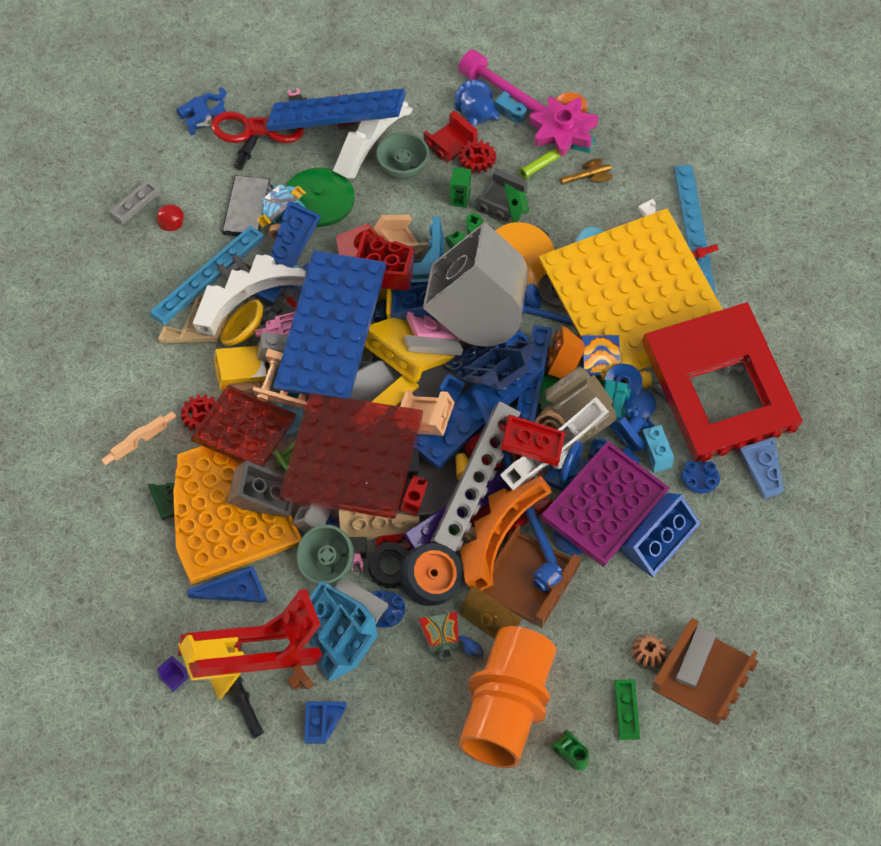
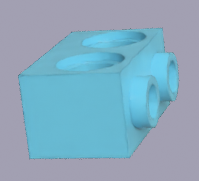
M662 426L643 429L641 439L646 444L644 450L653 473L671 469L674 456Z

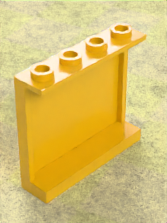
M389 318L371 324L365 342L367 349L413 383L419 382L423 371L442 365L456 356L409 352L403 340L405 335L414 336L408 321L398 318Z

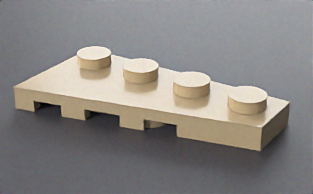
M339 506L340 529L349 537H367V540L378 539L384 535L405 533L420 523L419 516Z

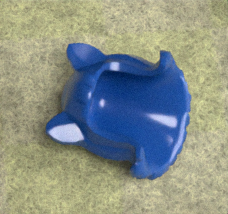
M478 79L468 80L463 83L462 86H459L454 96L456 111L462 112L467 117V121L474 127L477 123L481 124L489 119L499 120V114L495 109L493 94L489 89V85Z

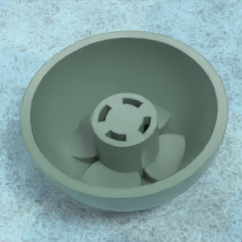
M398 132L385 137L379 143L377 159L381 168L388 175L398 179H408L418 175L425 168L429 159V147L418 135Z
M320 525L312 528L304 535L298 546L297 562L299 569L308 580L317 584L320 581L332 584L341 580L348 574L354 562V547L351 539L343 530L332 525Z

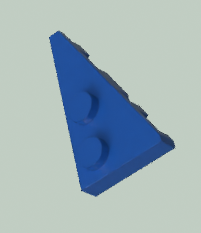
M253 566L187 590L188 597L194 599L267 602L266 595Z

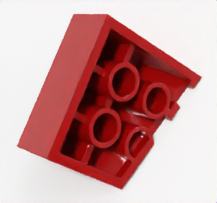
M364 230L356 257L386 262L387 266L381 288L409 290L413 278L414 247L397 241L389 242L384 240L382 236L378 235L375 237Z

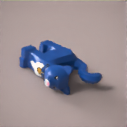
M219 88V95L207 93L194 97L191 101L176 109L180 119L186 118L188 114H193V117L185 120L191 135L195 134V130L209 126L216 115L226 112L223 100L226 96L224 88ZM207 100L220 101L211 110L206 104Z

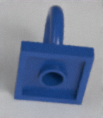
M577 440L572 444L560 470L553 469V466H551L544 479L549 486L563 491L569 485L570 479L576 477L589 463L580 459L583 449L581 441Z

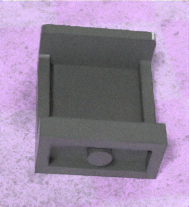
M495 169L493 180L483 195L476 198V209L482 213H488L498 220L508 222L511 215L504 184L507 183L516 190L527 193L528 182Z

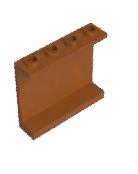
M691 618L655 678L652 690L710 722L719 725L721 720L726 721L731 711L728 709L730 704L736 703L740 695L738 693L739 688H744L747 684L749 670L753 672L756 668L758 661L755 659L758 652L754 650L750 657L715 638L695 689L677 682L676 677L699 623L696 619Z

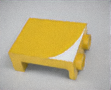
M258 346L215 350L214 364L220 391L228 390L229 384L260 381L263 387L269 370L265 368L266 361L257 360Z

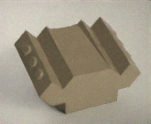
M578 367L545 390L546 399L553 402L554 410L564 419L565 423L595 397L607 408L609 412L579 439L582 443L617 420L615 410L611 406L613 401L595 375L590 376L581 367Z

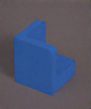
M447 374L439 387L436 398L439 397L440 392H448L453 401L456 402L463 391L465 383Z

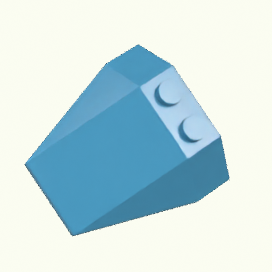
M320 581L310 599L321 625L310 638L312 648L319 647L322 657L317 662L318 667L327 680L332 681L359 665L378 637L374 617L364 604L325 581Z

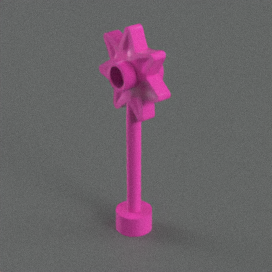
M475 49L469 50L462 57L458 67V71L470 80H477L481 76L503 92L506 91L512 98L534 112L530 114V124L539 129L535 135L536 146L554 143L560 156H565L572 144L586 148L591 147V136L588 131L598 126V116L581 112V98H576L564 106L555 98L549 97L548 105L545 107L488 69L487 57Z

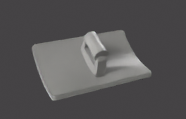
M345 577L335 586L336 589L364 604L374 617L375 625L388 608V603Z

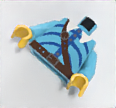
M273 184L269 185L266 189L268 195L262 200L264 204L263 215L258 218L257 222L262 228L272 222L274 224H281L288 201L305 208V205L300 201V197L306 192L300 186H288L285 188L282 184L277 187Z

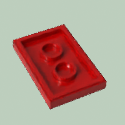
M509 414L500 449L558 466L565 432Z

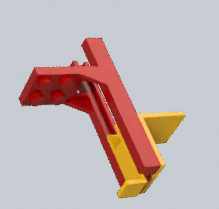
M305 589L299 590L285 610L263 626L189 632L184 635L178 645L191 680L210 678L217 699H222L241 673L290 668L297 664L300 666L315 665L322 657L319 647L303 649V647L321 624ZM280 639H289L290 642L284 651L244 655L243 652H239L237 648H234L235 644Z

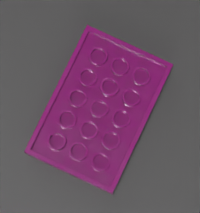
M607 441L547 508L540 519L604 567L659 500L669 491L670 487Z

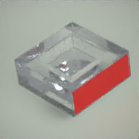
M291 296L285 298V310L288 313L295 312L298 300H294Z

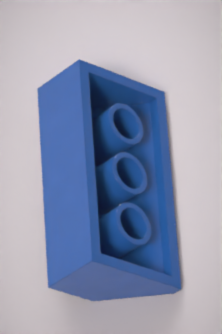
M666 493L620 549L629 561L651 577H654L701 523L682 494Z

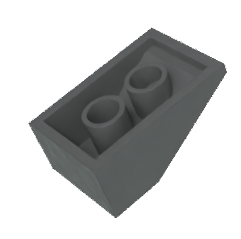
M244 461L235 468L227 503L244 510L289 518L298 482L249 461Z

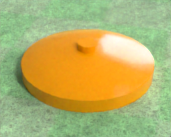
M515 222L501 226L495 231L522 255L527 264L528 277L526 289L527 285L532 283L538 288L540 279L547 274L538 257L555 250L552 241L545 232L528 223Z

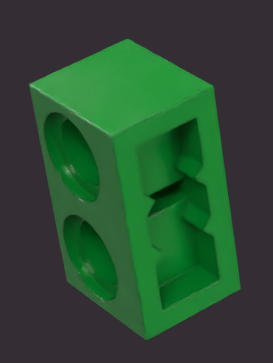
M454 167L450 181V206L467 208L471 193V170Z

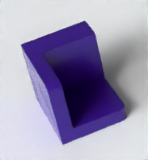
M172 655L157 668L159 679L173 692L188 679L186 668Z

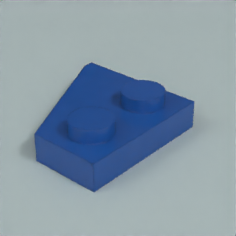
M306 701L305 744L327 743L346 710V702Z

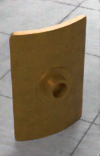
M472 586L460 611L462 617L494 639L501 628L508 626L518 627L522 621L518 615L476 586Z

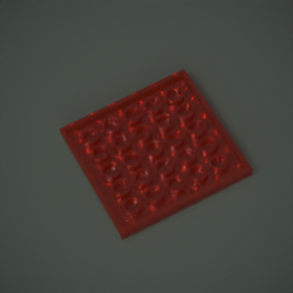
M309 393L279 495L280 500L396 519L423 417V410Z

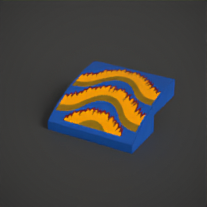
M582 335L581 340L584 342L585 351L581 357V366L590 376H600V373H604L606 366L620 364L619 335Z

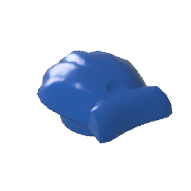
M464 635L459 636L465 643L462 648L474 658L477 654L481 657L483 656V649L476 641Z

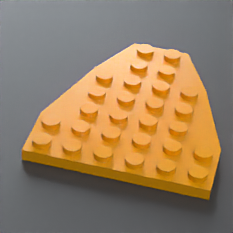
M215 442L177 455L173 491L176 552L191 585L299 546L302 540L297 527L292 524L293 518L291 515L287 518L254 512L227 503L235 468L240 464L232 458L230 453L223 451L221 446Z

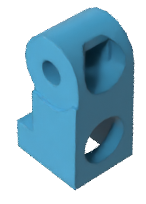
M506 91L495 101V109L502 116L515 123H521L525 120L526 106L510 99V94Z

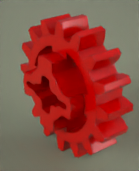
M474 139L473 143L467 141V145L462 144V149H459L458 162H460V166L470 169L472 174L475 171L480 174L481 170L487 172V168L492 169L493 164L496 163L494 146L489 147L490 143L484 144L482 139L480 142Z
M197 394L196 399L189 397L190 402L185 401L184 407H181V419L185 427L189 426V431L196 429V433H199L200 430L207 433L208 428L213 431V425H220L219 420H222L223 412L219 401H215L213 396L208 399L207 394H204L201 398Z

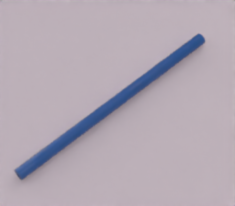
M477 389L472 394L485 423H487L491 410L482 390ZM503 450L502 462L505 469H507L514 462L510 453ZM532 505L525 511V514L547 563L552 565L554 563L558 564Z

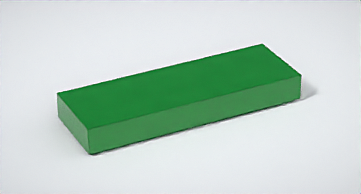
M635 679L614 680L619 740H640Z

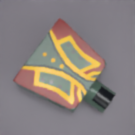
M457 612L419 618V630L430 655L439 654L441 662L453 660L451 651L458 650L459 644Z

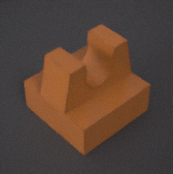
M299 664L292 668L295 674L288 679V682L295 691L302 686H305L307 690L314 686Z

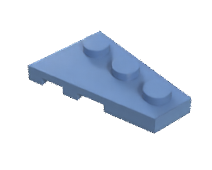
M775 437L742 447L739 451L764 499L783 492Z

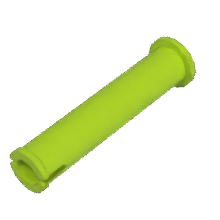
M556 147L524 168L520 167L518 169L519 175L524 180H527L529 176L561 157Z

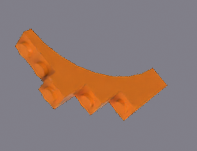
M541 476L510 492L504 488L488 496L491 513L474 522L477 539L460 548L465 582L470 588L476 586L480 590H484L493 585L494 560L506 533L528 508L551 493L550 486Z

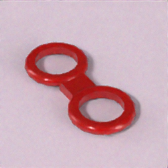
M231 111L216 115L211 124L213 133L219 139L229 143L243 142L251 135H267L272 140L280 143H293L304 134L303 127L297 128V131L292 135H280L275 131L267 130L266 124L269 116L267 118L249 117L248 119L245 115ZM224 120H236L244 125L245 131L238 135H230L224 133L219 128V124Z

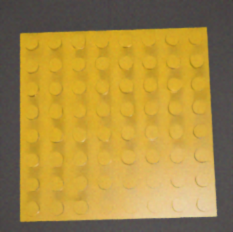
M668 208L538 257L580 338L582 335H619L620 364H630L638 371L652 366L641 342L646 333L723 310ZM612 365L606 366L604 373H600L603 382L607 372L613 367Z

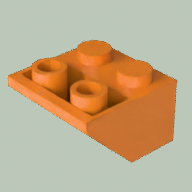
M564 326L561 327L560 331H556L553 338L554 343L552 347H549L546 362L548 374L561 379L576 369L585 351L584 342Z

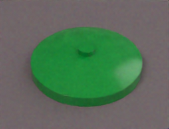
M319 167L301 171L293 176L286 185V187L300 186L306 192L300 197V201L305 205L306 209L321 215V219L316 227H326L340 222L351 212L354 205V188L348 178L334 172L330 168Z

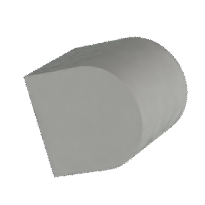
M484 222L432 264L423 309L464 342L476 346L502 344L516 334L521 324L528 277L527 264L522 255Z

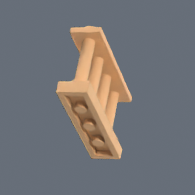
M268 349L266 358L270 368L262 389L258 387L253 388L256 398L264 402L269 400L305 410L317 417L326 416L327 407L323 406L326 398L318 397L316 404L305 401L307 395L299 394L297 399L287 396L288 392L280 391V394L269 391L277 368L280 366L283 353Z

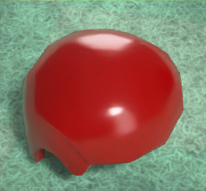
M166 204L159 209L157 224L161 229L175 231L182 227L184 212L181 207L175 204Z

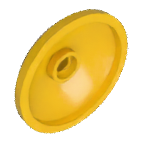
M255 299L237 309L226 322L220 335V341L225 346H233L253 337L256 334L255 330L258 329L261 323L263 304Z

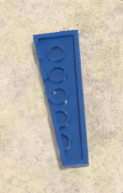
M288 201L270 255L274 258L276 265L282 264L289 268H293L296 265L318 225L321 215ZM284 286L260 291L257 294V298L274 305Z

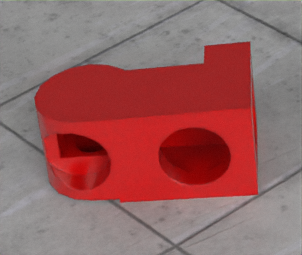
M413 476L400 511L417 517L429 480Z

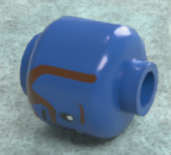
M544 563L534 572V580L532 582L539 591L543 593L551 592L553 587L562 580V570L555 563L553 565Z

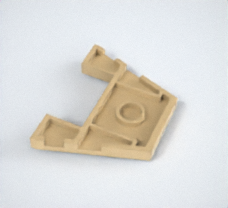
M201 293L192 301L194 305L183 329L163 326L158 341L161 344L218 342L230 312L221 322L215 336L197 333L193 321L203 298Z

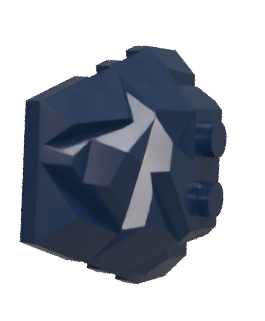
M516 341L510 347H506L505 343L499 344V348L472 346L463 350L462 355H456L444 363L443 367L445 370L469 382L488 389L503 391L508 388V385L520 380L521 376L528 372L527 360L532 358L535 345L534 342Z

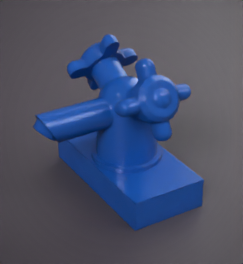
M631 405L626 409V413L631 412L632 417L630 420H626L625 417H618L615 422L610 424V427L625 446L629 447L632 451H641L646 446L638 432L641 429L654 427L650 417H647L645 422L639 416L638 410L642 409L641 405Z

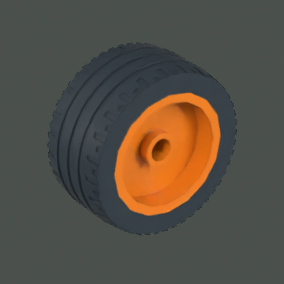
M429 543L417 547L407 555L400 569V582L402 589L412 601L425 606H435L448 601L458 592L462 585L464 571L461 560L451 548L438 543Z

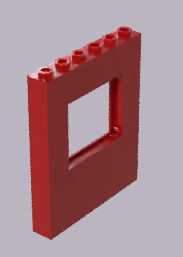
M748 302L644 335L641 342L694 462L700 460L701 462H706L712 456H724L731 450L736 449V451H739L740 448L772 437L776 439L782 433L788 432V434L799 430L803 420ZM743 362L763 407L710 424L690 378Z

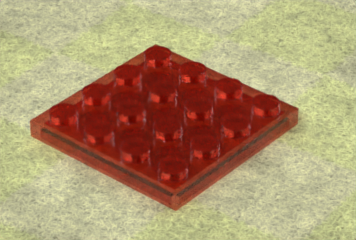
M227 385L191 436V441L241 463L249 461L264 467L295 421L296 413L268 401H261L254 395Z

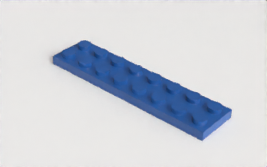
M404 88L278 102L273 105L266 127L268 131L399 117L406 93Z
M527 360L528 372L522 375L520 380L508 385V388L503 391L488 389L474 384L454 403L443 436L419 434L409 443V447L418 449V454L436 469H439L486 425L472 394L475 390H482L492 412L498 402L506 405L513 402L542 375L543 370L530 360Z

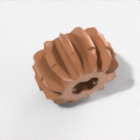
M647 633L644 634L643 638L638 636L636 643L632 645L634 650L632 651V657L636 658V664L643 662V668H646L647 664L652 669L655 667V664L660 666L662 660L666 658L667 654L665 651L667 647L662 644V638L655 639V634L652 635V638Z

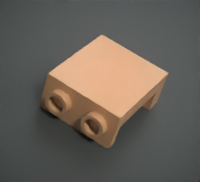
M381 215L374 227L379 236L384 237V240L389 242L397 241L414 247V258H421L425 255L429 244L428 242H417L408 229L412 221L410 215Z
M406 391L401 400L399 412L395 417V424L402 433L443 436L455 402L448 392H440L439 397L436 398L417 397L411 391Z

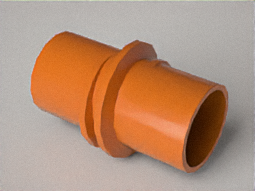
M517 626L503 627L498 631L485 669L477 671L469 680L468 689L472 694V706L459 739V747L471 758L500 768H514L519 765L532 723H540L545 720L547 709L544 706L548 705L551 696L545 685L556 655V647L547 637L534 630Z

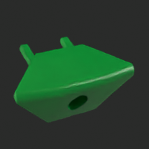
M505 183L512 222L515 223L518 222L522 214H528V201L525 192L516 190Z

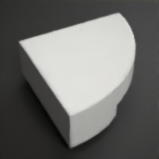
M651 199L639 205L638 210L644 217L653 214L656 211V203Z

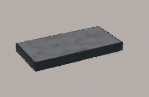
M235 175L223 225V235L239 236L250 225L260 231L261 226L257 220L263 215L264 204L262 200L268 195L266 189L270 185L269 178Z

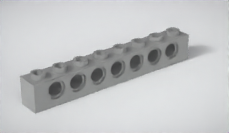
M498 402L494 406L430 543L448 546L454 552L460 550L463 544L461 538L464 533L469 531L472 524L469 521L472 515L475 516L480 507L478 502L480 498L483 499L488 490L486 485L488 481H492L496 473L494 468L497 463L501 462L504 456L503 450L500 449L504 431L498 428V423L506 426L509 414L519 417L520 412L502 402ZM490 440H494L497 443V448H493L490 445ZM486 457L489 460V465H484L481 458ZM474 474H478L480 476V483L474 480ZM466 491L472 494V500H468L465 497ZM457 509L464 511V518L457 515ZM449 526H453L456 529V535L449 533Z

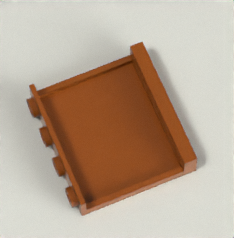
M518 525L515 531L509 533L506 545L501 546L498 550L497 559L493 567V585L482 591L519 617L542 628L580 567L581 557L574 554L572 558H569L552 549L558 562L557 565L562 570V580L553 587L551 592L543 593L539 591L532 582L534 580L533 574L541 565L547 562L538 541L520 533L521 526Z

